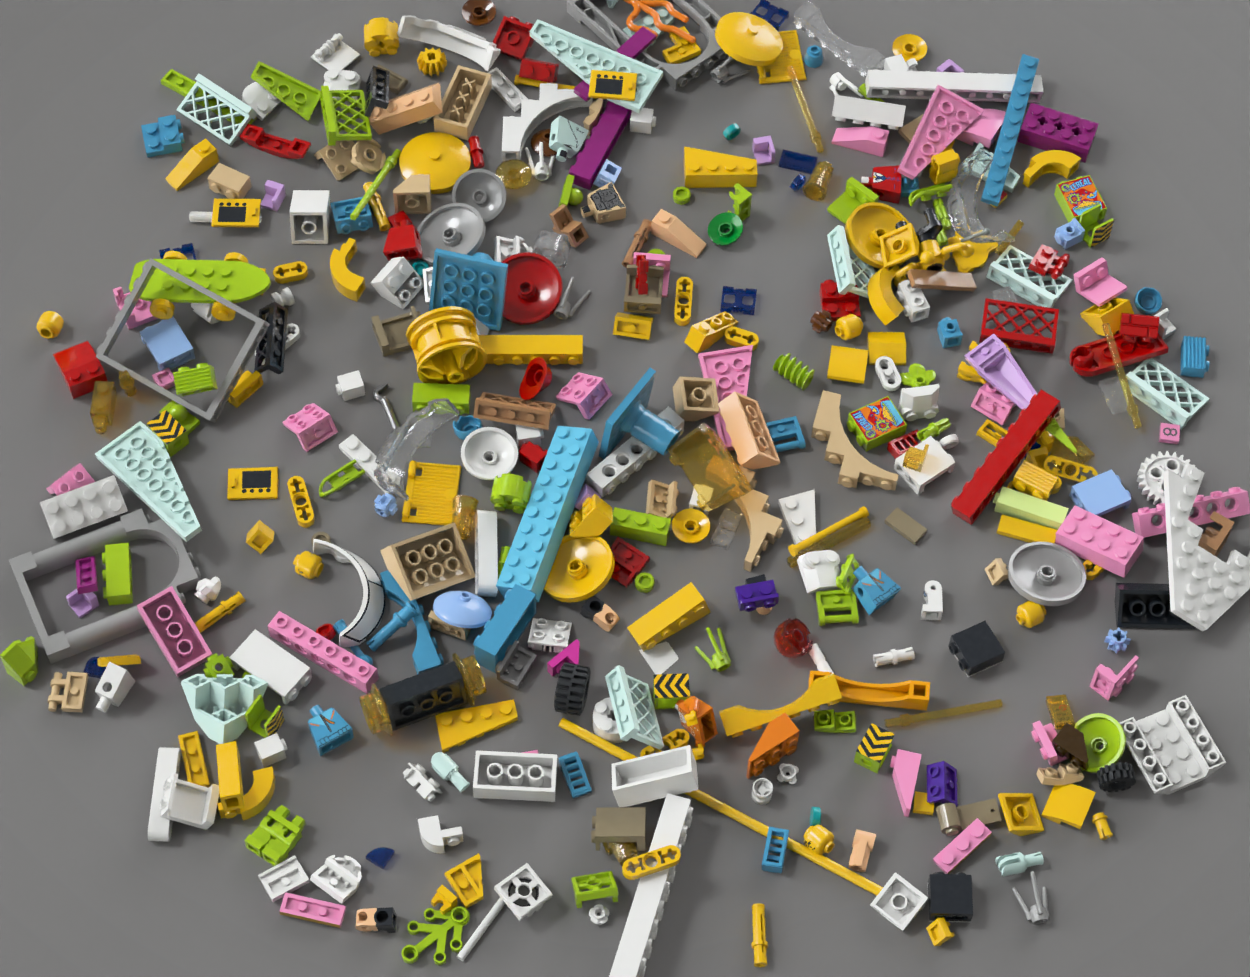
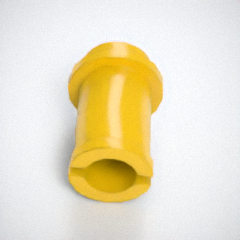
M1104 812L1093 815L1092 823L1096 825L1100 840L1108 839L1107 836L1109 838L1112 837L1113 834L1106 820L1108 816Z

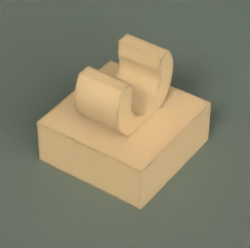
M996 558L985 568L992 585H999L1008 578L1007 565L1003 563L1001 558Z

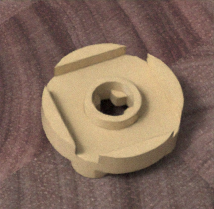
M359 140L352 147V164L366 173L375 174L384 167L386 155L385 152L382 153L380 144L375 140Z

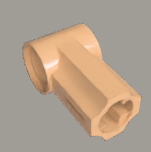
M856 829L848 868L859 873L866 871L876 834Z

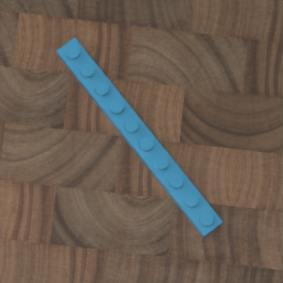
M1022 54L981 202L998 207L1039 63L1038 58Z

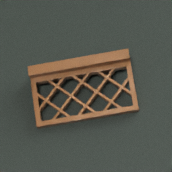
M482 392L480 398L475 400L473 418L548 430L550 420L556 410V404Z

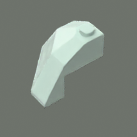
M195 674L182 680L181 685L195 721L208 738L218 744H223L237 739L247 728L245 713L259 694L262 697L264 696L268 682L254 675H245L244 678H233V675L217 674V678H207L204 674Z

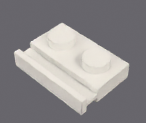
M295 855L258 875L272 902L284 897L285 892L291 893L310 883Z

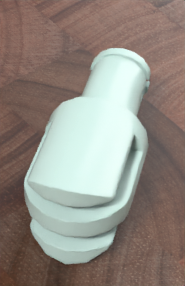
M437 752L432 756V768L444 781L450 780L460 792H463L470 785L458 772L459 766L447 754Z
M1040 851L1028 855L1017 852L996 857L995 862L1002 876L1005 877L1023 873L1027 867L1043 865L1044 859Z

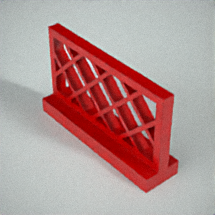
M986 298L979 343L995 334L1003 343L1011 348L1053 354L1056 343L1059 309ZM988 305L997 306L999 311L992 314L988 310ZM1014 308L1018 313L1010 317L1006 310ZM1028 310L1036 314L1031 320L1024 314ZM1001 313L1008 319L1002 324L995 318ZM1046 313L1054 314V319L1049 323L1043 318V315ZM1019 316L1026 321L1020 327L1014 321ZM1040 319L1044 326L1037 329L1032 322ZM993 320L997 327L994 329L985 328L986 323ZM1011 323L1015 330L1008 332L1004 326ZM1029 325L1034 333L1028 335L1022 329ZM1048 328L1052 333V337H1044L1040 332Z

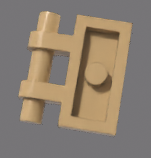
M55 672L54 679L51 680L50 684L52 690L51 695L48 696V710L55 712L57 705L62 704V712L83 713L88 673L67 672L66 679H62V673ZM61 688H65L64 695H59Z

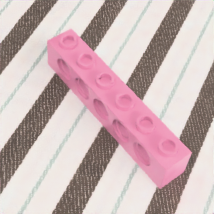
M1232 487L1228 489V492L1214 491L1210 493V496L1205 497L1204 495H1196L1193 504L1194 512L1189 516L1188 520L1198 526L1214 522L1210 519L1214 511L1228 519L1250 514L1248 491L1240 489V487ZM1229 499L1230 504L1228 507H1225V502ZM1165 503L1157 504L1156 508L1152 509L1149 507L1139 508L1138 512L1132 513L1136 534L1145 538L1167 533ZM1211 503L1212 508L1207 512V505ZM1155 515H1157L1158 520L1155 524H1153L1152 519Z
M280 611L268 624L270 637L368 694L379 679L377 668Z

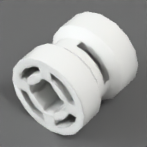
M288 287L282 289L280 294L274 292L270 295L272 302H276L283 307L284 305L291 306L295 304L294 297Z
M759 778L753 783L752 799L755 803L760 805L769 803L773 791L771 781Z

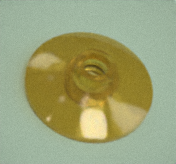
M510 159L502 162L497 167L496 175L501 179L505 188L520 189L530 182L531 169L528 164L521 160Z

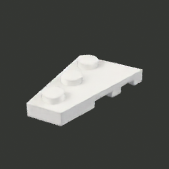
M815 490L778 499V505L795 545L816 534ZM816 543L810 545V546L807 547V548H811V547L816 546Z

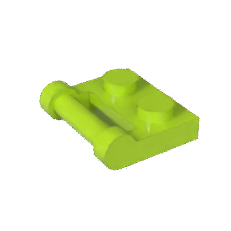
M853 589L847 595L843 590L816 591L815 597L819 626H825L827 623H859L856 595ZM851 610V614L825 616V612Z

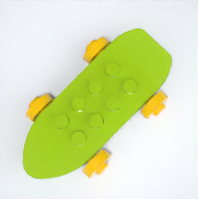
M168 251L164 254L163 259H153L232 303L253 299L266 292L271 285L269 276L263 270L249 264L248 259L244 255L236 252L226 254L224 261L187 260L186 256L178 251ZM150 259L138 262L134 266L129 284L130 293L134 288L135 280L143 272L144 264ZM158 268L154 271L139 298L150 301V313L154 317L163 320L170 319L174 315L175 306L172 302L212 303L211 314L220 321H231L236 315V311Z

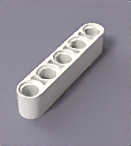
M476 510L475 594L477 596L496 597L498 591L496 587L498 581L497 512Z
M159 747L148 825V841L170 842L173 820L160 817L162 809H159L161 799L165 795V790H163L165 780L169 779L173 773L178 774L179 777L180 748Z

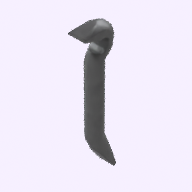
M388 383L374 390L373 397L383 405L393 429L395 451H397L401 430L389 400L385 396L379 395L388 388Z

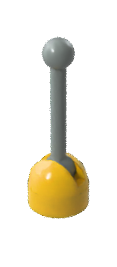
M985 228L982 232L963 239L959 236L948 238V245L966 242L981 235H989L990 229Z

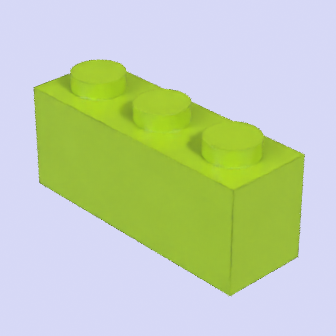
M413 383V412L469 414L470 385Z
M614 507L613 522L610 524V535L667 546L671 519Z
M129 543L105 545V552L102 553V562L106 565V569L102 570L103 581H106V587H103L104 599L107 598L109 606L133 603L132 558Z

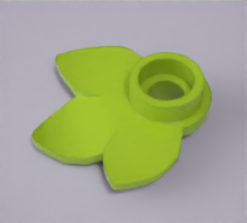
M918 363L911 364L909 372L899 373L901 383L912 388L928 386L936 378L934 370L926 371Z

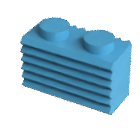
M1183 337L1180 362L1181 376L1203 378L1205 372H1208L1209 361H1206V356L1209 355V345H1206L1205 337Z

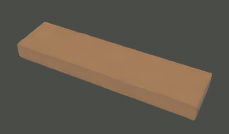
M909 269L907 272L912 288L972 292L977 288L971 273Z

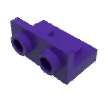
M773 580L735 587L740 611L750 612L759 607L771 608L779 602V594L776 592Z
M945 761L927 765V802L930 804L936 802L943 804L954 803L958 807L957 769Z

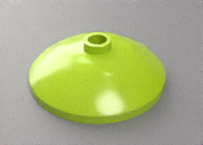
M1095 713L1087 715L1075 723L1073 727L1084 734L1088 756V769L1085 770L1082 767L1080 769L1097 773V770H1100L1099 768L1104 767V765L1116 764L1120 760L1125 750L1126 736L1122 726L1116 719L1107 714Z

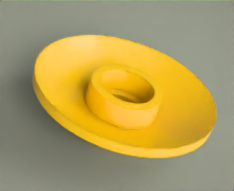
M904 34L894 40L892 51L895 56L902 54L905 62L912 58H915L918 62L925 57L927 45L917 35Z
M684 509L674 516L672 531L675 537L682 542L698 543L709 534L710 521L700 510Z

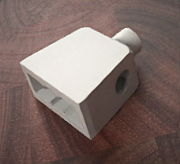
M111 662L108 663L95 689V692L100 697L95 706L98 710L106 713L111 704L117 707L120 706L135 683V680L126 669Z

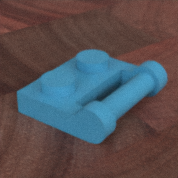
M796 416L766 423L773 442L792 437L797 439L774 445L777 452L794 448H806L805 439Z

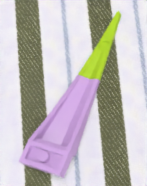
M992 334L964 355L966 361L981 377L1021 410L1026 409L1030 404L1032 396L1037 394L1006 345L995 334ZM1053 419L1046 430L1077 454V450L1057 421Z

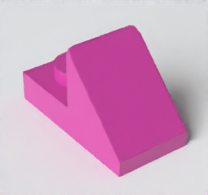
M576 639L547 663V672L552 677L560 673L561 667L565 662L579 665L580 641Z

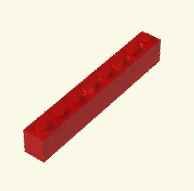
M1042 389L1038 394L1032 396L1030 404L1026 409H1022L1018 420L1009 426L1005 437H1001L998 440L995 450L988 453L982 467L979 466L975 470L972 480L967 481L963 486L961 494L952 500L951 508L954 515L970 525L975 522L996 492H998L1060 411V400Z

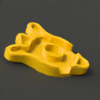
M963 229L955 230V236H959L962 239L968 237ZM981 236L964 242L973 245L974 253L972 256L963 257L960 254V250L952 252V258L956 262L955 265L958 272L969 273L974 271V268H982L985 265L988 255L998 249V242L994 240L985 241Z

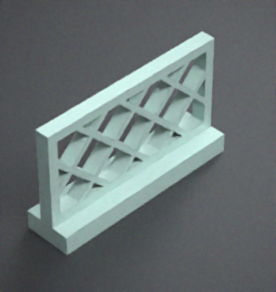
M198 73L195 78L197 82L179 105L177 111L232 146L251 118L255 119L258 113ZM201 88L204 96L195 98L196 91ZM216 98L217 105L209 107L208 99ZM204 100L205 108L197 110L196 102ZM193 103L194 111L185 112L184 108L187 104ZM230 107L231 114L222 116L221 108ZM218 109L219 117L210 118L209 111ZM206 112L207 119L199 121L198 114ZM242 115L245 117L241 123L235 124L236 116ZM231 118L232 125L224 127L223 119ZM219 121L220 128L213 130L211 122ZM233 129L231 138L229 140L226 139L224 131Z
M837 225L827 237L838 292L843 295L851 292L868 298L866 286H868L869 278L875 274L874 267L866 265L855 255L847 244L844 227ZM855 261L862 268V270L854 263ZM857 276H859L865 282V285L860 281V279Z
M1009 245L1001 256L990 264L986 278L1036 306L1053 308L1055 302L1072 283V279L1063 274L1057 279H1053L1049 273V276H1041L1036 273V276L1029 277L1027 272L1034 271L1025 267L1024 263H1031L1033 257ZM1011 252L1012 254L1016 255L1017 258H1009L1008 254ZM1011 263H1019L1021 268H1013ZM1000 264H1007L1008 268H1005ZM1022 272H1023L1024 277H1022V276H1020V275H1018V274H1016V273H1022ZM1051 280L1052 285L1044 286L1043 281ZM1055 280H1061L1065 284L1057 285ZM1038 281L1039 284H1040V286H1038V285H1036V284H1034V283H1032V282ZM1047 290H1054L1056 295L1048 292Z
M1153 358L1144 360L1133 372L1130 371L1125 376L1121 386L1172 424L1180 425L1181 430L1210 399ZM1150 364L1155 370H1147L1146 366ZM1136 375H1144L1145 380H1142ZM1148 375L1157 376L1158 381L1149 380ZM1161 376H1167L1170 378V381H1162ZM1152 386H1159L1160 391H1157ZM1164 386H1172L1173 391H1164ZM1176 386L1183 387L1186 392H1177ZM1166 396H1173L1175 398V402H1173ZM1179 397H1187L1188 402H1180ZM1191 397H1197L1201 402H1192ZM1181 407H1189L1190 413Z
M618 665L605 676L620 739L627 742L630 738H633L661 750L664 744L648 684L626 675L624 667Z

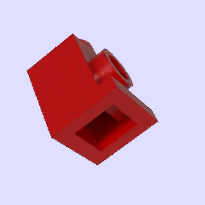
M529 441L524 443L519 449L520 461L538 473L541 470L548 450L543 451L539 445H534Z

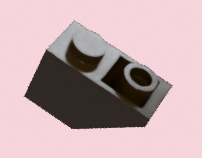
M1066 723L1053 739L1052 745L1057 755L1060 757L1065 756L1070 759V762L1075 767H1082L1087 770L1088 756L1084 734Z

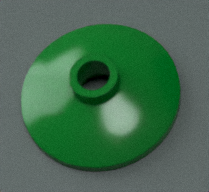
M730 212L718 214L708 225L709 238L713 243L721 246L736 242L743 232L742 220L739 216Z

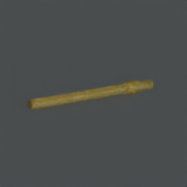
M788 66L787 72L810 131L811 142L814 143L817 153H822L824 148L821 143V135L816 130L793 66Z
M1105 323L1102 327L1128 406L1126 409L1128 415L1132 418L1134 428L1138 429L1142 427L1138 415L1139 409L1137 404L1134 403L1110 324Z
M998 699L913 715L902 714L897 718L885 719L884 723L885 727L909 726L910 723L999 708L1002 707V701Z

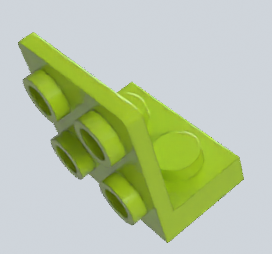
M851 176L846 182L845 192L827 208V211L846 225L847 219L858 206L869 202H878L879 196Z

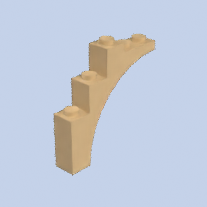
M823 390L811 437L820 441H828L825 461H829L832 464H842L838 484L848 488H857L858 482H861L867 486L873 485L884 490L895 491L899 475L881 469L859 454L843 430L839 409L841 394Z
M713 455L706 469L705 480L717 485L729 494L744 514L750 534V547L744 561V570L751 572L753 567H757L760 562L761 551L766 550L768 543L774 544L776 538L780 539L784 530L782 528V519L767 514L770 508V504H768L769 496L754 490L757 484V480H755L756 472Z

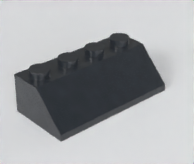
M1116 583L1115 613L1117 627L1196 629V627L1171 612L1169 584Z

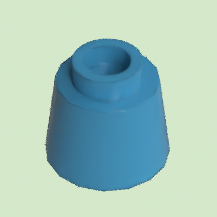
M813 45L808 47L804 57L805 65L810 68H817L822 65L823 54L819 46Z

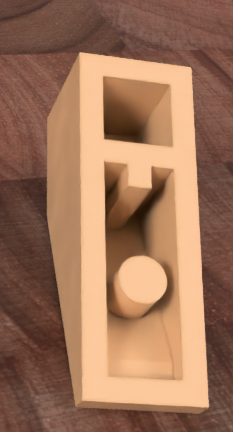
M663 209L651 221L652 235L695 258H698L707 246L680 219Z

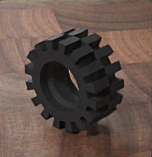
M1111 763V765H1104V767L1099 768L1100 770H1097L1099 787L1104 792L1123 791L1125 788H1131L1136 783L1134 769L1130 763Z

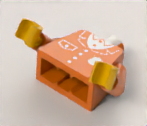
M691 696L685 701L680 699L676 702L675 709L679 711L682 726L696 739L695 746L697 748L692 749L695 760L703 759L705 743L718 734L713 708L695 696Z

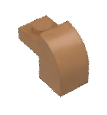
M562 204L549 214L554 224L552 228L554 233L566 245L576 248L589 238L583 224L573 220L566 205Z

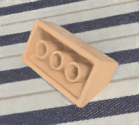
M436 83L390 99L387 109L374 106L369 117L370 125L380 135L442 113L440 84Z
M733 392L718 403L721 410L720 415L726 424V431L732 440V447L738 456L737 461L742 467L755 470L781 463L758 401L738 392Z

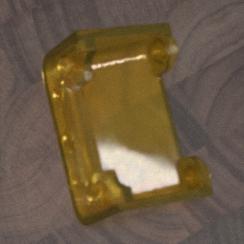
M702 423L667 449L671 455L669 456L670 461L674 466L679 465L683 469L698 493V500L696 502L702 510L709 512L753 490L722 439L706 423Z

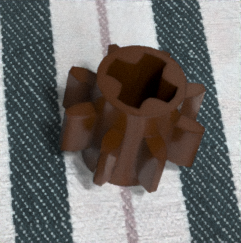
M826 310L822 312L816 311L810 320V323L813 324L812 329L819 334L821 331L827 332L833 324L831 313Z

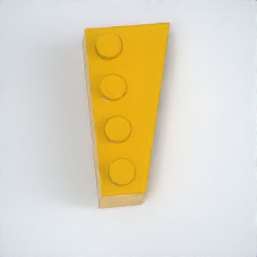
M684 146V179L686 188L734 187L737 183L742 187L757 186L756 159Z
M690 582L632 623L627 629L643 651L650 650L659 642L711 612L702 595L693 583Z

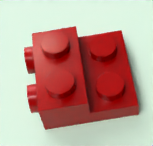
M504 16L493 43L497 45L496 48L501 49L500 53L522 61L529 47L533 45L534 39L530 37V30L534 25L529 22H519L520 20L513 16H510V18Z
M830 279L820 283L822 311L826 310L831 313L833 321H837L839 318L849 314L861 317L859 295L847 292L845 295L840 294L837 282Z

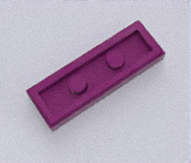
M95 556L76 559L78 595L98 591Z

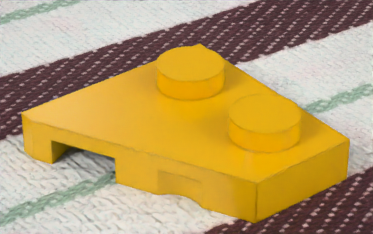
M479 853L444 873L447 881L466 909L484 899Z

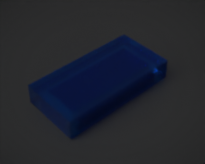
M783 149L779 167L813 175L818 157Z

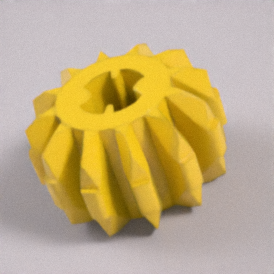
M433 47L431 50L425 48V52L420 51L417 59L419 71H423L424 75L429 74L431 77L433 74L439 76V72H444L447 65L445 53L441 52L440 48L435 50Z

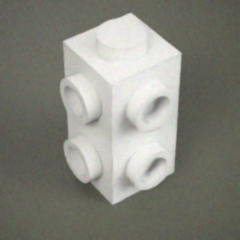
M909 280L899 283L896 298L905 308L903 310L905 316L909 317L911 323L928 318L930 306L921 288H912Z

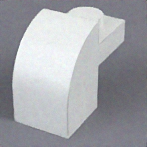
M438 815L418 819L421 841L429 851L442 854L445 853L444 845L455 846L460 842H464L461 826L441 830Z

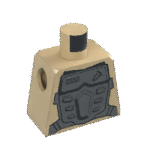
M612 182L587 195V206L580 208L583 218L593 215L599 224L626 218V207Z

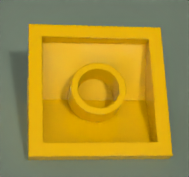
M912 223L879 237L883 263L886 269L918 255L920 243Z
M867 332L869 365H875L876 360L882 356L890 357L895 365H906V339L904 332Z
M1033 793L998 794L1009 832L1018 836H1024L1044 831Z

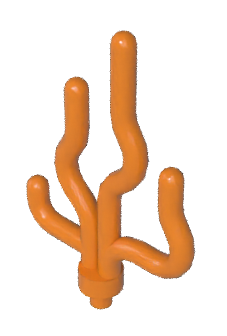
M623 0L634 7L633 12L626 20V25L631 31L637 32L640 28L645 27L637 26L633 23L642 10L653 17L654 24L659 30L674 33L690 43L696 42L694 36L678 27L664 25L660 20L658 12L651 8L663 6L673 17L687 23L689 17L675 10L670 2L666 0ZM645 27L647 30H649V31L652 32L654 35H656V38H657V36H658L657 32L653 31L652 29H650V28H648V27Z

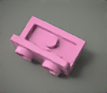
M1040 720L1032 723L1033 731H1031L1035 743L1039 742L1041 746L1039 750L1043 759H1047L1050 766L1067 760V757L1057 755L1052 745V741L1057 735L1053 725L1050 723L1043 726Z

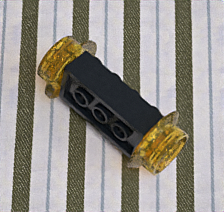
M453 653V662L380 688L379 691L375 683H372L371 692L359 697L360 705L371 733L374 735L385 731L392 737L395 730L468 704V702L471 706H474L475 697L487 693L483 674L474 655L461 659L456 653Z

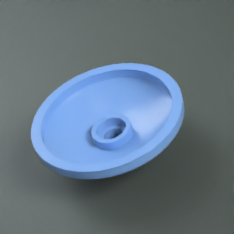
M467 591L445 592L439 595L433 604V611L436 616L456 627H482L489 619L491 620L492 610L488 603L481 597Z

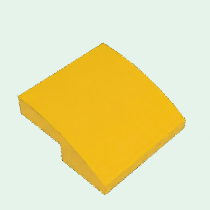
M832 345L827 379L864 384L869 350Z
M1074 784L1054 785L1041 817L1058 824L1062 821L1081 829L1096 792Z

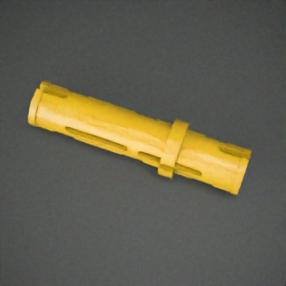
M367 182L363 185L365 193L373 182ZM375 191L368 204L371 205L380 231H387L391 228V225L381 204V197Z
M238 591L226 601H221L218 607L194 624L201 633L225 615L232 614V610L246 601Z
M756 903L751 906L753 942L751 946L754 949V966L765 967L767 965L766 949L768 948L765 932V905Z

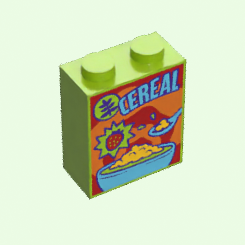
M1090 175L1080 176L1070 181H1062L1056 185L1054 196L1068 223L1073 218H1076L1079 222L1081 213L1098 204L1101 205L1098 220L1105 218L1107 207Z
M889 396L850 412L846 422L849 431L855 434L858 445L862 446L866 452L905 435L907 427L906 422Z

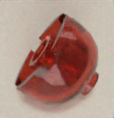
M788 618L775 629L773 636L775 647L779 653L793 659L809 653L812 649L813 641L809 640L808 635L811 633L807 626L796 618L793 620Z

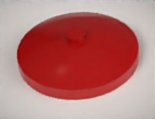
M530 252L514 254L503 260L501 263L508 264L503 318L515 324L530 325L541 322L549 317L561 301L563 293L562 279L556 266L546 257Z

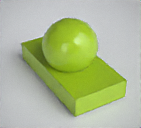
M568 174L566 177L559 206L562 204L567 206L568 203L576 206L583 200L581 190L572 188L573 175Z
M173 400L159 411L160 414L167 410L187 430V435L200 424V421L190 414L186 407L177 404Z

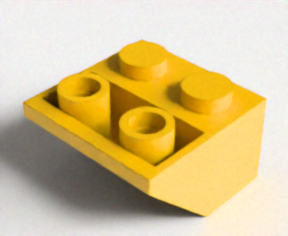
M596 494L591 498L588 497L583 502V507L579 511L573 512L569 519L570 536L601 535L613 522L612 507Z

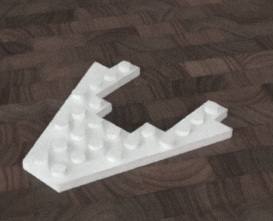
M1188 463L1184 466L1181 477L1169 469L1164 472L1170 609L1172 613L1203 632L1250 589V552L1248 557H1246L1237 550H1233L1230 552L1227 563L1198 546L1203 529L1189 521L1188 518L1204 472Z

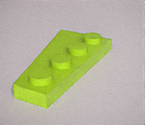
M258 61L252 72L251 78L305 120L309 121L320 100V90Z

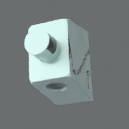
M562 116L557 117L551 123L549 140L550 149L557 152L556 159L560 162H565L567 157L571 158L578 153L589 130Z

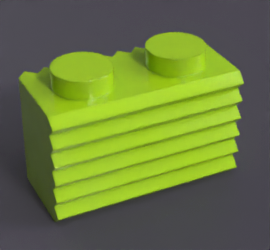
M200 363L196 365L197 368H178V372H173L176 394L184 397L217 390L214 367L208 365V363Z

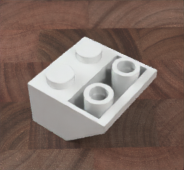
M404 257L392 258L370 284L381 297L404 309L423 288L424 281Z

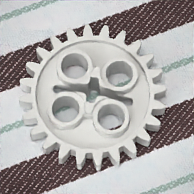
M1159 451L1157 457L1154 454H1151L1150 459L1146 457L1137 473L1138 489H1143L1141 494H1148L1147 501L1154 499L1153 505L1158 502L1160 504L1165 503V493L1163 491L1164 472L1169 468H1173L1174 470L1171 471L1181 477L1184 466L1190 462V459L1184 461V455L1178 458L1176 457V452L1170 456L1168 451H1166L1165 455H1162Z

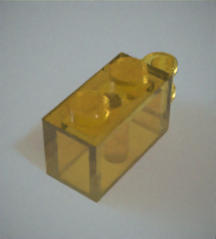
M95 381L90 415L97 434H104L107 431V426H112L117 398L114 382Z

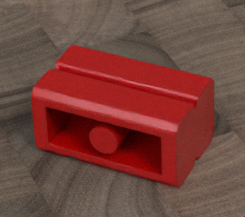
M524 58L521 61L519 77L554 83L557 81L559 64Z
M1121 313L1119 335H1123L1122 339L1134 340V337H1141V341L1152 342L1158 336L1160 317Z

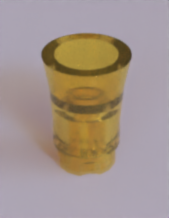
M818 162L811 176L802 188L807 198L814 201H822L826 198L828 185L834 170L829 162Z
M458 495L452 498V523L455 522L461 540L470 538L475 512L479 504L477 499L465 495Z

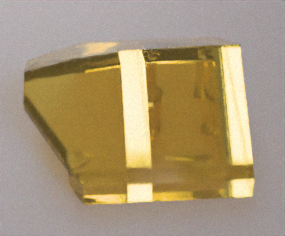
M1074 436L1067 437L1076 448L1077 454L1072 452L1058 439L1054 440L1050 456H1057L1084 464L1095 455L1078 437ZM1061 462V466H1060V465H1057V464H1055V465L1061 470L1062 465H1063L1065 462ZM1068 465L1065 468V473L1069 475L1076 470V467Z

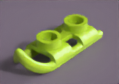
M945 183L914 190L909 195V205L913 206L920 197L921 201H928L935 194L936 197L947 196V192L953 186L952 184L945 185Z
M352 460L322 480L319 486V496L325 497L342 489L365 474V470L358 471L353 466L356 460ZM343 471L345 475L339 477L338 474ZM328 481L332 489L323 493V486Z
M853 553L847 555L845 564L841 566V574L836 577L837 587L842 588L846 595L850 593L856 579L853 572L859 567Z

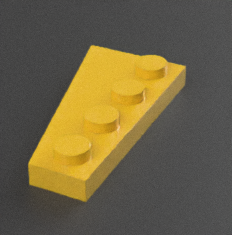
M514 699L435 715L443 753L449 751L454 746L465 744L470 739L484 736L486 732L495 731L518 721Z

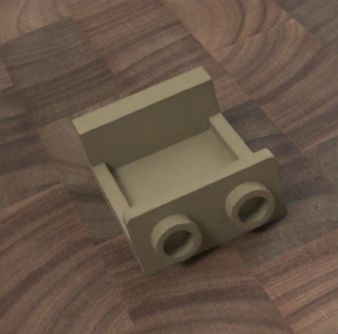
M636 264L627 265L624 312L661 314L664 267L648 266L649 270L646 272L648 294L638 295V289L635 288L638 266Z
M410 306L411 312L385 320L380 321L378 315L371 317L372 328L383 357L411 349L407 341L406 332L409 325L421 316L420 311L416 312L414 306Z
M646 807L596 808V816H592V828H595V830L591 831V842L595 843L596 851L600 850L601 842H637V851H646Z

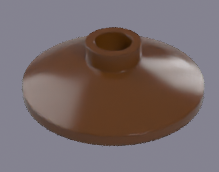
M468 0L462 7V16L469 24L476 26L486 25L495 18L496 7L490 0Z
M543 129L533 135L531 147L535 153L539 154V143L543 142V156L557 155V152L549 147L551 129Z

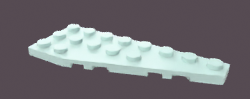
M537 20L530 30V37L589 85L591 70L637 73L635 101L607 99L637 113L641 112L663 77V71L541 20Z
M141 421L95 453L96 458L186 542L202 531L164 443Z

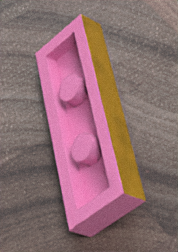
M977 818L933 858V862L945 874H950L992 835V832Z
M285 892L279 912L280 915L341 928L346 906Z

